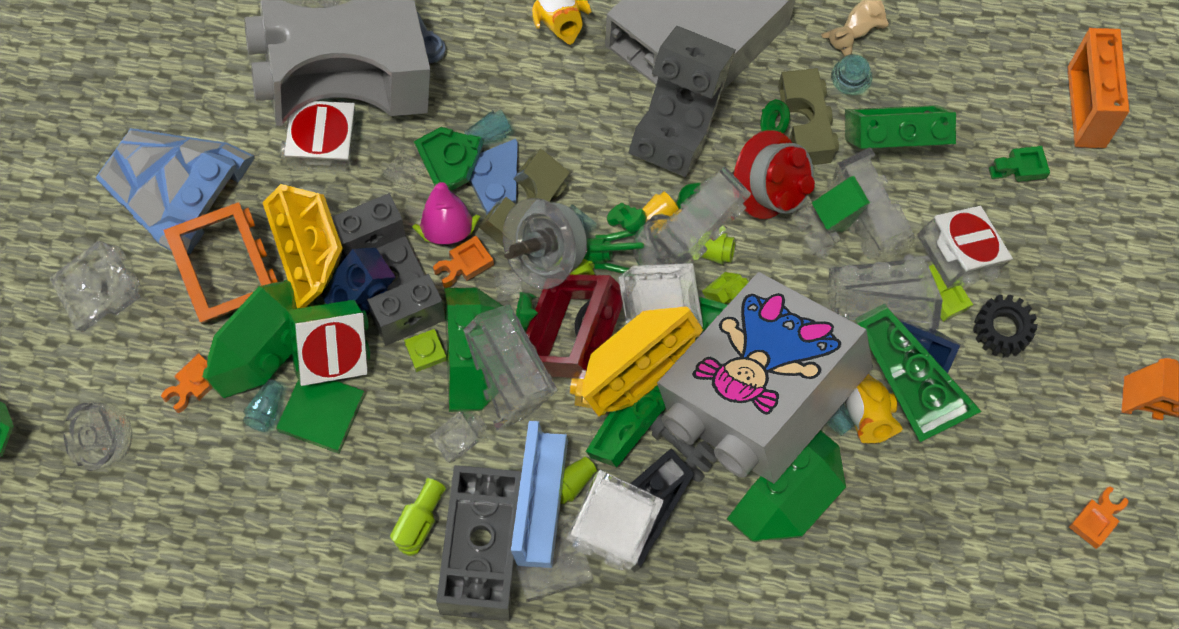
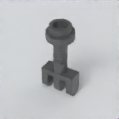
M660 414L649 427L652 431V436L656 440L664 437L669 443L673 444L687 458L684 463L693 472L692 479L696 482H701L705 477L702 471L708 472L712 467L709 461H717L714 449L705 441L698 443L696 447L683 443L665 427L661 419L663 414Z

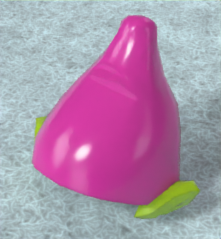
M440 182L435 185L426 201L420 225L414 224L412 228L425 241L435 244H452L472 234L480 216L476 214L472 217L461 199L449 190L445 182Z

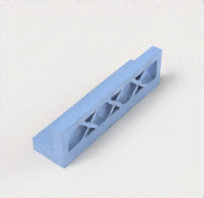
M529 421L511 552L517 566L552 568L568 438L566 434L543 433L539 421Z

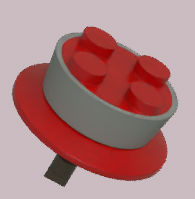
M773 130L759 132L748 140L742 148L735 165V170L732 172L734 175L735 194L740 206L748 215L758 219H769L780 213L786 214L796 211L803 205L815 187L813 164L809 153L801 145L792 143L785 134Z

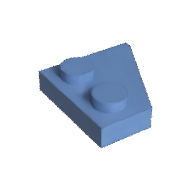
M516 138L484 151L478 156L469 182L486 215L494 204L505 196L516 204L517 182L513 179L517 174L518 142Z

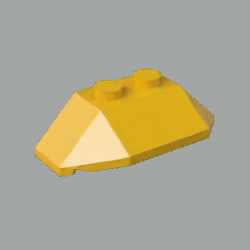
M280 184L262 203L287 279L291 282L294 291L297 309L304 308L319 296L330 282L333 273L339 267L343 248L324 194Z
M687 306L642 311L591 353L581 395L597 416L634 405L658 385L657 382L703 331L692 311Z

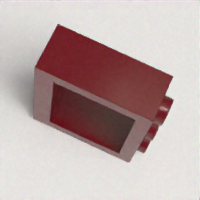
M549 274L535 308L538 313L530 321L516 361L536 376L585 379L591 353L612 336L627 291L611 275ZM570 299L590 300L570 356H549Z

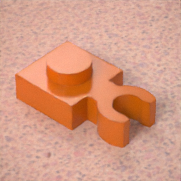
M474 236L450 250L449 255L452 260L437 262L433 266V272L435 275L442 271L450 273L449 276L442 279L443 287L448 288L456 282L459 275L462 274L466 281L493 266L494 260L478 237Z
M198 353L174 376L179 384L168 387L163 391L161 397L165 402L169 401L173 396L180 397L179 402L173 406L177 413L186 409L189 402L188 399L192 395L200 401L212 389L202 377L204 369L207 368V360Z
M1111 486L1100 494L1099 504L1092 499L1069 526L1071 530L1095 549L1102 545L1120 522L1112 514H1118L1128 504L1127 498H1124L1119 504H1113L1109 500V495L1114 490Z

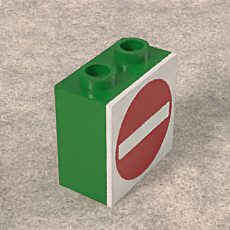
M355 300L288 310L293 367L301 386L367 375L366 360H370V348L368 341L365 340L364 331L368 330V318L365 310L361 311Z

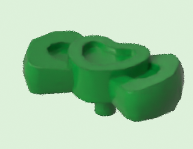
M624 203L616 205L607 215V222L610 226L620 224L629 233L641 229L647 219L644 210L636 209L635 207L631 208Z

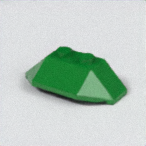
M284 280V282L258 286L214 335L208 354L207 368L204 369L202 377L222 398L265 384L292 354L288 310L297 309L290 281Z
M477 287L444 288L449 412L482 411L515 375L512 312Z
M820 430L774 484L760 476L734 508L727 520L752 542L803 537L846 488L839 445Z

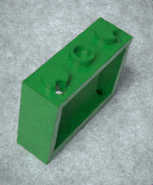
M938 105L845 109V140L861 149L956 144V112Z

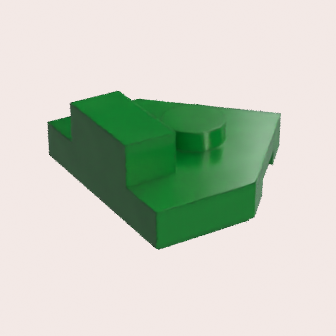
M439 127L415 140L414 143L434 186L440 182H445L449 190L452 191L469 182L484 140L479 136L466 135L454 132L452 129Z

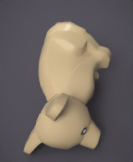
M862 0L852 9L843 27H838L821 34L822 38H829L832 46L835 49L841 50L844 56L850 55L854 39L864 37L874 27L877 29L888 27L882 0Z

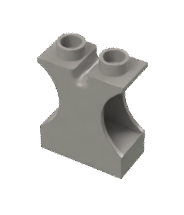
M260 0L261 16L244 17L248 55L265 54L266 62L251 63L255 101L272 100L276 126H282L292 113L308 103L335 97L353 98L368 102L379 107L389 116L428 113L430 66L414 0H351L341 5L326 8L302 7L283 0Z

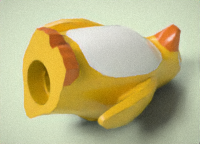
M536 0L532 8V18L536 29H540V22H543L557 37L571 45L583 26L580 11L589 15L591 8L587 0Z
M868 374L846 399V407L861 443H881L900 433L903 428L892 416V413L897 411L895 394L889 393L883 383Z

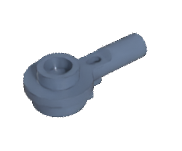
M417 12L428 62H437L445 55V43L433 31L427 30Z

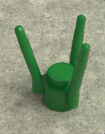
M641 228L633 233H629L626 230L607 235H595V238H586L584 259L592 261L595 270H609L633 276L631 268L607 263V260H612L613 251L643 249L645 245L642 242L612 244V241L643 234L645 229Z

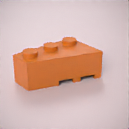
M1163 358L1152 365L1124 376L1121 413L1132 414V411L1138 409L1152 412V419L1163 420L1164 415L1179 417V362L1175 359Z

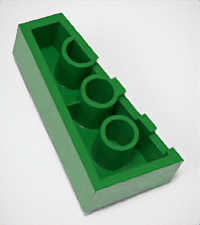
M885 303L855 318L857 324L867 330L869 347L920 442L982 412Z

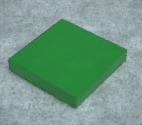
M298 380L277 424L276 430L282 434L339 454L365 397V392L335 380L301 386Z

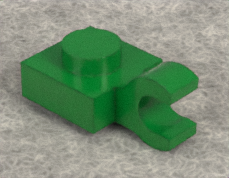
M1043 146L1012 149L1009 154L1010 158L994 159L995 166L989 167L991 179L1005 178L1015 174L1017 182L1047 179L1050 174Z

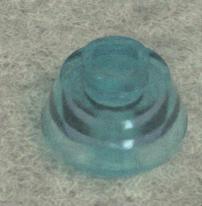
M852 54L844 57L834 65L831 79L834 86L841 92L857 95L865 92L870 87L873 74L868 61L864 57Z

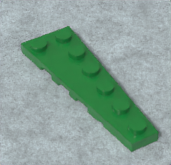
M699 297L703 322L702 333L728 304ZM658 385L634 405L618 411H612L608 414L585 451L591 459L616 468L666 408Z

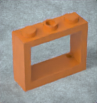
M1089 28L1067 67L1075 147L1106 148L1130 112L1121 29Z
M239 202L163 230L201 324L237 311L253 292L210 308L182 239L183 235L234 217L260 284L266 285L278 282L273 269L266 270L261 259L267 257L261 239L254 240L249 229L255 226L249 208L242 210Z

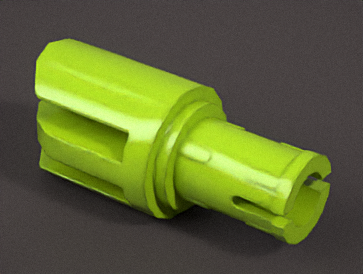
M431 478L426 479V483L415 503L405 505L401 516L390 534L392 541L398 549L408 556L419 552L436 522L432 513L443 492L446 490L443 484Z

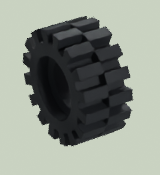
M998 295L994 300L992 298L989 299L976 316L974 321L976 324L973 331L978 333L975 339L978 343L983 341L984 345L982 348L985 351L991 348L993 350L991 355L997 356L999 353H1002V358H1008L1012 353L1013 356H1016L1021 350L1024 351L1036 335L1034 334L1038 324H1034L1037 319L1036 314H1029L1032 310L1029 304L1025 308L1021 306L1024 302L1023 299L1019 298L1017 302H1013V295H1007L1005 300H1003V295ZM1000 316L1012 319L1017 327L1016 334L1008 337L998 333L993 326L994 319Z

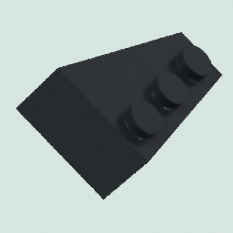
M672 448L624 488V490L657 505V509L631 565L633 572H636L643 565L646 556L694 475Z

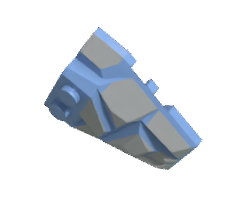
M130 128L100 170L96 179L133 215L140 225L144 226L160 246L171 251L163 230L205 215L229 179L239 183L255 158L254 155L226 142ZM203 229L182 236L189 255L204 235Z

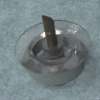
M529 198L517 203L506 217L503 227L504 256L516 275L532 287L549 289L560 285L567 279L571 271L580 265L587 252L586 234L583 224L574 210L566 205L551 203L540 198Z

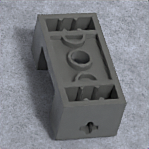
M676 25L659 48L652 72L653 75L658 76L648 112L635 128L628 153L686 177L702 152L736 49ZM680 88L691 90L694 94V99L684 98Z
M390 193L332 216L343 248L342 255L344 259L352 249L376 248L391 271L398 274V279L388 286V291L368 299L370 314L385 346L445 321L442 299L430 275H424L406 238L403 219Z
M454 465L436 600L440 615L509 621L514 565L511 546L522 471ZM483 529L490 533L491 539L488 544L476 546L471 542V535L476 530Z

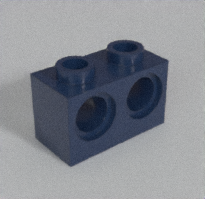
M376 248L352 249L333 273L330 282L320 295L326 304L355 300L360 310H365L368 316L370 313L368 299L388 291V286L396 277Z

